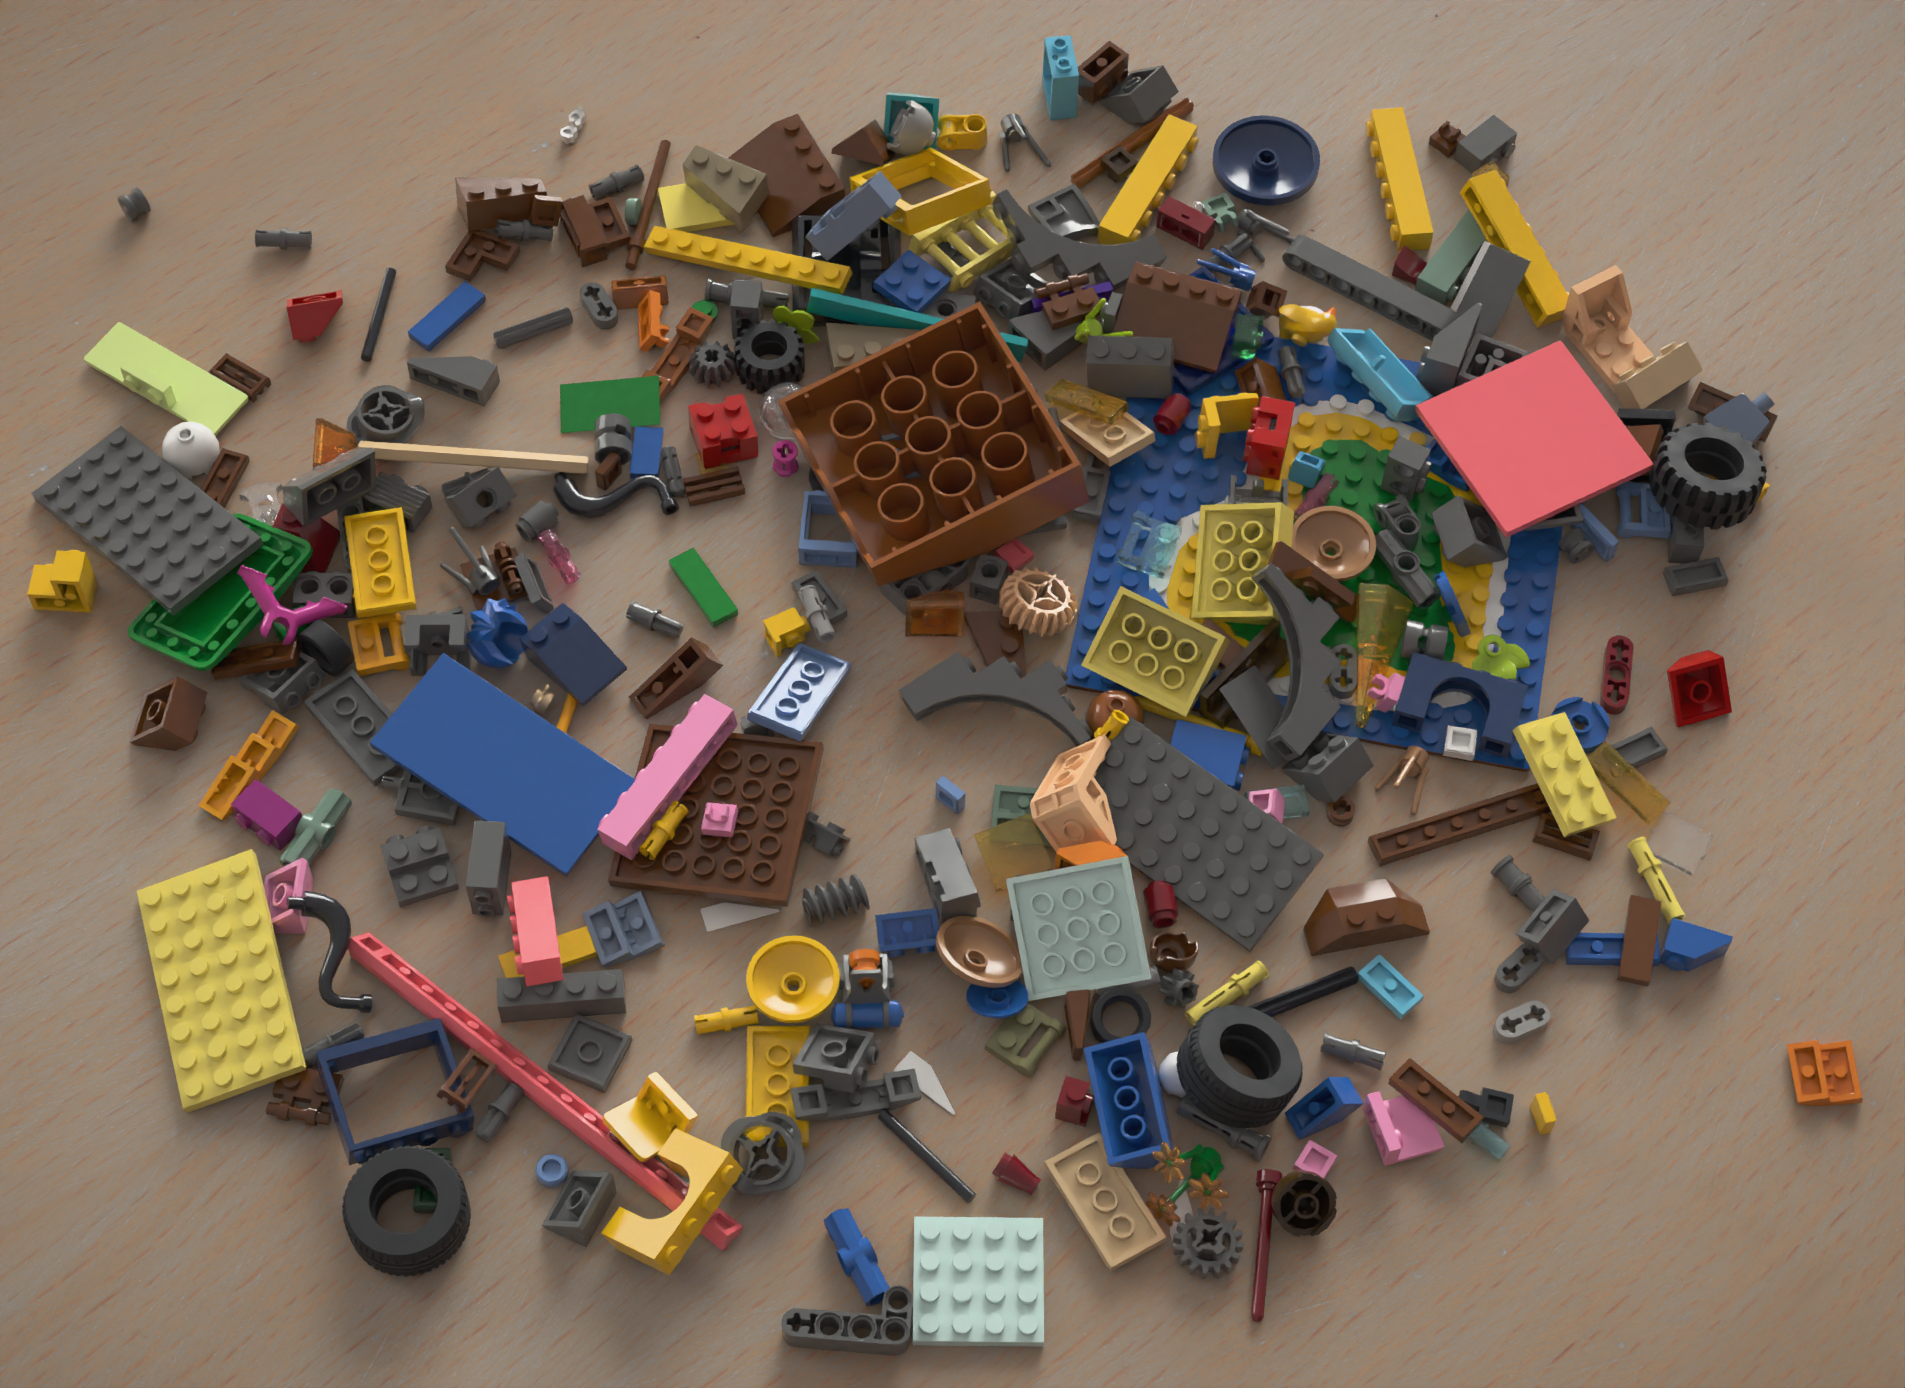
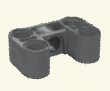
M969 558L880 586L881 592L904 615L917 617L937 601L945 598L950 591L967 579Z

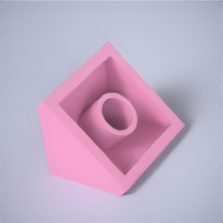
M300 858L265 877L264 890L274 933L305 934L308 917L302 916L301 910L287 909L286 907L287 897H302L303 891L312 892L314 879L309 864L304 858Z

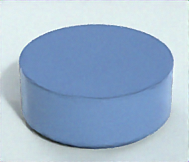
M545 1155L536 1164L537 1179L541 1185L547 1188L559 1187L568 1178L567 1163L560 1155Z

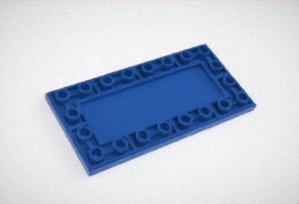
M444 653L370 741V747L481 821L505 822L511 841L565 877L569 875L599 836L597 829L601 819L605 815L610 814L617 805L620 795L628 791L635 782L633 777Z

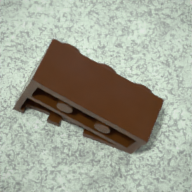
M455 177L457 206L468 231L497 227L498 220L522 222L523 219L529 220L534 195L547 196V191L541 179Z

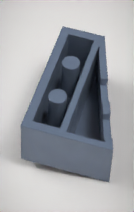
M879 171L830 208L805 237L828 261L846 245L854 243L862 235V232L865 230L868 232L880 222L879 218L882 216L885 219L897 209L895 204L902 195L883 173Z

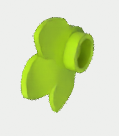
M778 306L773 310L774 320H777V323L780 324L782 321L788 323V328L794 327L797 329V334L802 336L804 344L819 342L820 338L810 329L815 322L811 314L800 310L791 312L786 306Z
M1493 634L1487 635L1480 640L1477 647L1479 655L1472 662L1473 670H1483L1497 677L1516 680L1517 669H1524L1530 666L1529 658L1521 647L1515 644H1506L1500 636ZM1488 645H1496L1498 648V652H1490L1488 649Z

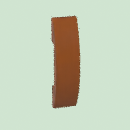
M689 307L676 326L677 334L651 371L646 369L642 377L659 375L660 402L676 387L688 371L690 354L694 353L696 345L703 346L714 322L713 317L692 307Z

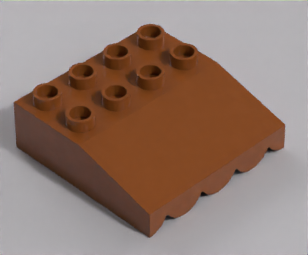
M981 302L778 400L787 426L878 587L988 553L1089 502L1080 462ZM892 433L901 437L900 440L883 441L882 436ZM915 471H916V472L920 475V477H921V478H911V479H906V478H905V476H907V475H909V474H911V473H913V472H915Z

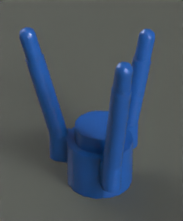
M1215 248L1211 249V253L1235 266L1233 270L1200 259L1196 261L1198 265L1230 276L1229 283L1234 284L1230 287L1247 292L1250 291L1256 271L1250 270L1249 265L1240 263Z

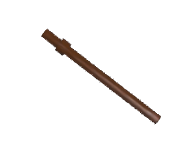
M661 140L635 233L630 238L628 244L629 254L625 266L630 270L636 269L639 255L644 251L646 243L644 240L671 146L668 140Z

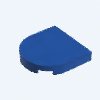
M1442 571L1434 575L1438 590L1459 636L1464 637L1471 634L1445 572Z

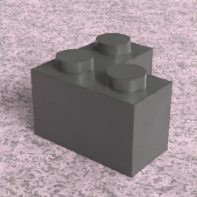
M1477 333L1459 372L1455 388L1529 355V352Z

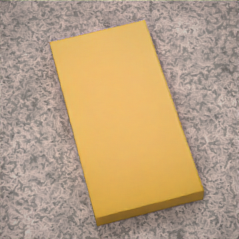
M402 507L344 516L358 618L417 609Z
M747 1026L746 1117L758 1116L767 1112L783 1113L791 1117L798 1125L801 1133L802 1147H809V1121L796 1120L791 1088L810 1085V1076L794 1074L792 1065L810 1035V1026ZM760 1127L748 1133L746 1137L759 1142L766 1135H769L773 1128ZM781 1135L778 1139L777 1147H787Z

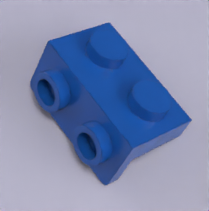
M937 908L875 915L879 952L886 951L888 957L905 955V949L917 948V954L936 951V936L939 931Z

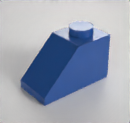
M1672 918L1665 934L1660 953V963L1672 970L1689 972L1724 956L1732 942L1733 936Z
M1328 1077L1284 1113L1298 1138L1304 1139L1343 1121L1364 1103L1349 1077Z

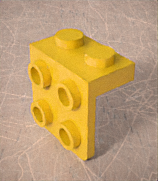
M1239 393L1237 395L1212 396L1203 399L1201 412L1198 415V430L1195 432V441L1197 448L1202 449L1204 459L1215 458L1220 433L1250 429L1254 406L1258 407L1259 403L1258 394Z
M655 1072L647 1076L636 1098L605 1113L602 1122L639 1161L645 1162L658 1154L675 1128L688 1134L698 1115Z

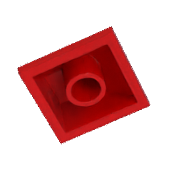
M342 290L287 299L286 308L293 340L299 339L300 343L316 340V336L323 333L343 304Z
M1705 650L1681 657L1667 670L1676 727L1732 713L1723 656L1710 650Z

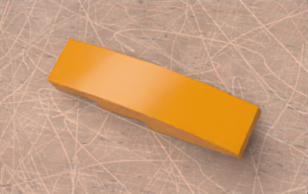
M272 710L258 733L254 734L252 732L237 756L231 755L198 806L225 821L233 813L231 803L255 779L261 781L300 726Z

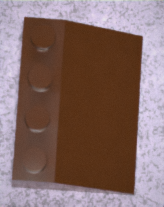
M798 114L774 122L728 157L731 160L766 174L769 194L757 212L772 237L791 231L793 218L797 216H823L830 208L845 198V187Z
M1135 261L1112 333L1132 331L1133 336L1131 337L1172 338L1175 343V363L1217 373L1239 312L1242 290Z

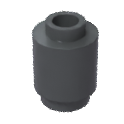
M539 501L519 518V522L515 526L526 541L538 540L559 523L557 518L559 513L550 502Z

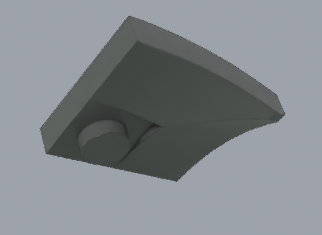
M1075 184L1028 205V212L1031 217L1056 234L1071 240L1098 235L1100 222Z

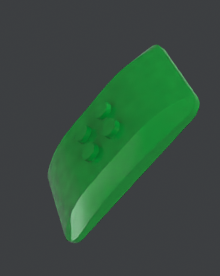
M240 513L232 514L260 536L264 545L174 616L153 599L129 626V637L135 643L197 671L212 669L252 631L265 615L241 575L237 574L240 567L244 565L252 570L259 571V573L266 574L265 581L267 585L274 587L273 594L278 601L310 559L313 552L310 543L278 528H272L271 525Z

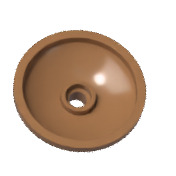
M1322 506L1305 512L1295 521L1291 548L1335 580L1341 582L1359 576L1370 566L1375 555L1376 539L1370 525L1357 513L1338 506Z
M956 916L948 919L941 925L936 936L938 953L946 966L961 979L981 987L998 988L1014 983L1021 975L1023 969L1018 943L1000 926L974 916Z

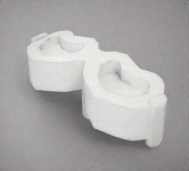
M578 107V109L569 114L570 126H566L560 131L565 144L575 142L574 139L578 137V131L583 128V123L586 122L582 107Z

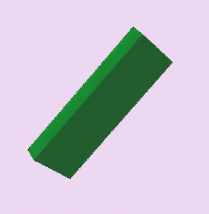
M694 547L669 560L670 568L713 628L738 615L737 607Z

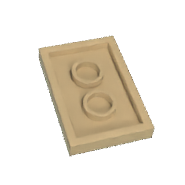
M1106 396L1060 420L1061 430L1109 467L1155 442V435L1152 430Z

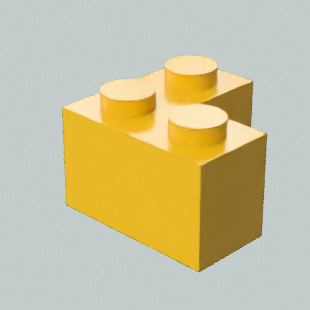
M57 550L54 564H34L27 593L33 609L92 613L98 581L86 552L79 550Z

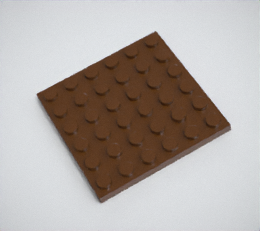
M649 724L636 776L640 770L645 769L652 761L655 751L659 747L664 746L675 726ZM731 733L679 799L677 807L683 804L689 813L675 829L673 839L667 840L655 860L649 859L650 854L645 857L640 851L632 860L615 852L608 878L610 886L788 907L824 751L823 742L807 740L800 742L788 738ZM707 802L737 805L738 815L733 837L703 835L701 826Z

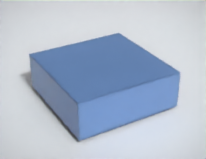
M942 776L936 782V798L954 813L959 814L965 808V792Z

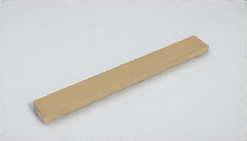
M360 441L357 447L373 448L375 459L582 474L587 473L589 458L586 456Z

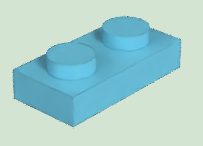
M1380 954L1358 972V980L1400 1020L1423 1001L1424 995Z

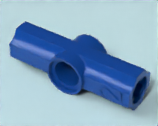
M849 1208L838 1209L824 1219V1225L837 1248V1257L847 1277L852 1278L866 1307L875 1306L883 1302L884 1294L890 1287L877 1265L878 1259L870 1241L861 1234Z

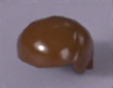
M1170 932L1159 933L1150 943V957L1156 967L1168 974L1173 973V968L1182 972L1187 971L1196 960L1199 944L1197 941L1191 943L1186 933L1176 935Z

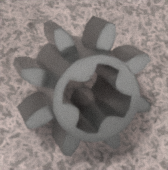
M1173 968V973L1163 976L1159 992L1167 995L1164 998V1002L1172 1007L1177 1005L1184 1009L1186 1004L1195 1001L1197 989L1199 988L1198 984L1192 982L1195 975L1186 970L1182 972Z

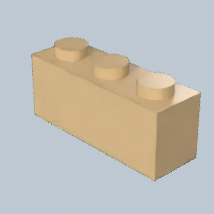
M1672 342L1660 349L1662 354L1658 357L1652 355L1640 362L1641 367L1636 371L1634 368H1631L1620 374V381L1612 385V388L1622 406L1626 409H1644L1702 372L1703 369L1688 342L1679 345Z

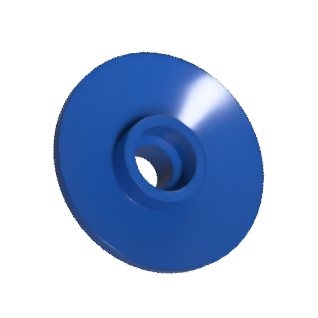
M1017 980L1008 986L987 988L971 984L966 993V1001L968 1006L981 1016L995 1019L1008 1018L1017 1015L1025 1009L1028 1004V991Z

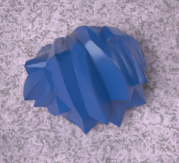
M488 598L482 610L470 612L474 623L471 625V631L467 633L469 640L467 648L473 658L480 664L495 669L506 668L516 663L520 659V654L524 652L519 639L528 632L527 623L521 613L516 612V604L508 605L506 598L498 601Z

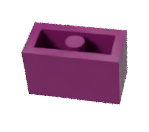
M257 779L231 803L235 814L234 820L244 830L250 828L264 845L269 847L272 844L280 851L295 837L297 825L302 818L301 811Z

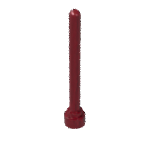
M1260 1169L1257 1171L1256 1186L1259 1187V1192L1261 1193L1251 1307V1318L1255 1322H1260L1264 1318L1273 1216L1271 1197L1273 1189L1282 1178V1173L1273 1169Z

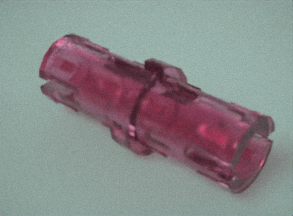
M1325 473L1316 486L1305 493V499L1294 511V519L1311 509L1326 505V499L1339 485L1337 479L1331 483L1335 476Z
M548 529L543 531L537 539L545 549L551 566H555L565 584L576 582L580 578L581 573L572 562L568 548L563 547L554 530Z

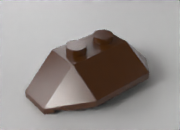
M1386 878L1326 889L1303 928L1311 956L1418 937L1430 933L1422 905Z

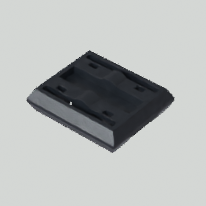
M797 216L792 219V255L805 257V236L823 216ZM879 218L880 222L868 232L866 230L862 232V235L854 243L846 245L828 261L812 245V259L851 268L852 275L842 295L900 308L892 301L882 302V294L873 289L874 281L887 270L881 269L880 237H888L889 264L891 266L901 257L900 230ZM792 285V312L797 310L806 312L808 303H805V287ZM809 313L815 319L812 327L826 326V323L860 325Z

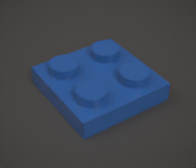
M908 249L874 281L873 289L904 310L922 313L950 287L951 279Z

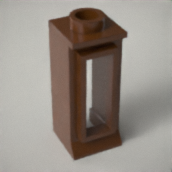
M584 195L563 201L560 221L565 227L578 258H581L582 267L607 260L608 257L603 248L606 246V242Z

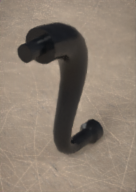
M559 472L554 476L557 484L553 487V491L562 507L578 517L594 518L607 514L624 503L636 492L646 487L656 489L662 502L660 505L665 515L674 514L679 510V505L676 499L672 498L667 485L654 475L636 477L612 492L599 497H589L581 493L575 481L567 479L564 472Z
M303 891L302 897H287V909L301 910L302 916L319 919L329 929L330 944L318 981L322 999L328 1005L335 1008L357 1009L361 1013H370L372 1009L371 994L348 997L339 996L332 990L333 978L350 943L351 923L346 909L336 899L321 893Z

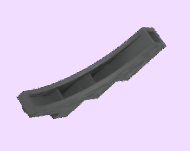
M1007 189L998 193L992 203L993 212L1006 226L1009 239L1017 244L1011 253L1012 262L1015 268L1023 273L1024 277L1052 263L1054 273L1060 280H1066V277L1072 274L1078 276L1085 273L1088 275L1093 272L1097 284L1110 281L1113 291L1127 284L1135 261L1160 267L1167 258L1154 234L1134 242L1118 245H1093L1071 240L1044 227L1018 205Z
M1270 563L1258 570L1251 579L1268 598L1279 618L1286 637L1290 658V685L1287 701L1277 726L1266 742L1288 762L1301 756L1341 707L1335 701L1333 695L1321 687V684L1337 667L1340 661L1334 656L1333 651L1328 646L1320 642L1340 617L1333 611L1332 606L1320 597L1309 601L1304 592L1296 588L1286 578L1281 569Z
M956 652L899 690L900 698L916 721L937 710L957 704L982 701L1005 703L1029 710L1047 719L1064 732L1076 747L1091 740L1089 735L1092 732L1083 719L1078 721L1073 714L1075 707L1066 695L1061 697L1063 693L1067 692L1066 681L1068 677L1060 665L1055 667L1050 660L1020 679L1019 677L1022 676L1020 669L1014 661L1009 663L1005 656L974 675L973 673L976 672V668L968 657L963 659L959 652Z

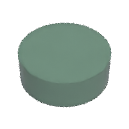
M629 198L626 201L625 222L628 225L637 226L642 208L639 198Z

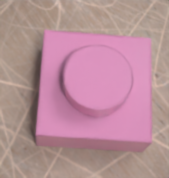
M1309 1140L1295 1162L1293 1170L1312 1171L1325 1179L1338 1155Z

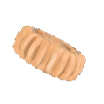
M1026 567L1022 571L1015 570L1004 581L999 593V607L1003 609L1002 616L1009 617V624H1017L1019 630H1028L1029 635L1033 632H1036L1040 637L1045 633L1051 637L1054 633L1061 634L1071 624L1077 611V596L1073 594V588L1066 586V580H1059L1057 574H1049L1047 569L1043 572L1039 571L1036 567L1031 571Z

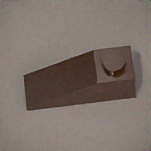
M691 637L636 689L629 698L643 717L648 719L701 687L723 664L708 645Z

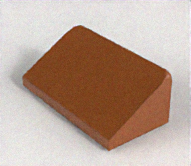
M666 276L611 281L613 303L617 310L638 308V304L650 290L660 293L661 305L669 303Z

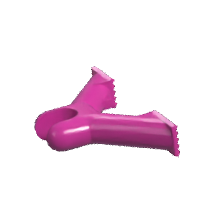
M244 565L237 572V574L241 575L265 614L260 626L261 635L266 638L273 623H280L286 629L282 645H289L294 641L298 627L337 614L343 615L348 607L343 603L340 604L324 596L320 602L314 603L308 600L305 607L291 610L280 606L273 594L274 587L267 585L265 581L266 574L259 573V571L252 570Z

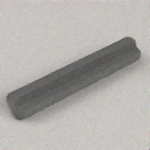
M565 307L493 333V338L497 347H503L572 323L573 316L570 309Z

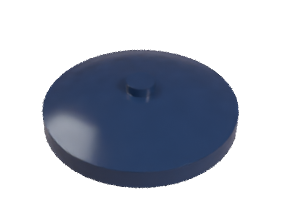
M1260 115L1238 120L1219 135L1214 146L1212 164L1216 178L1230 194L1248 203L1274 206L1292 202L1302 197L1311 189L1318 176L1320 153L1311 135L1296 123L1280 117Z

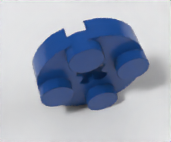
M1571 697L1562 700L1556 705L1551 716L1563 712L1566 713L1585 754L1599 749L1606 741L1610 724L1605 710L1594 701H1592V704L1582 701L1583 698ZM1574 721L1586 725L1583 730L1573 727Z

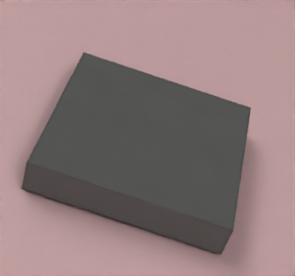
M575 1013L547 1065L548 1070L605 1093L633 1041L632 1036Z

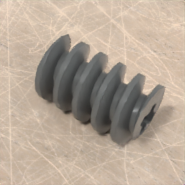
M856 874L850 875L849 883L845 878H839L838 887L833 881H828L826 891L820 884L815 886L814 894L809 888H804L802 905L810 927H812L813 917H816L823 924L824 914L828 913L832 920H836V910H840L842 915L847 917L848 907L850 906L856 914L859 913L860 903H863L867 910L870 909L865 887Z

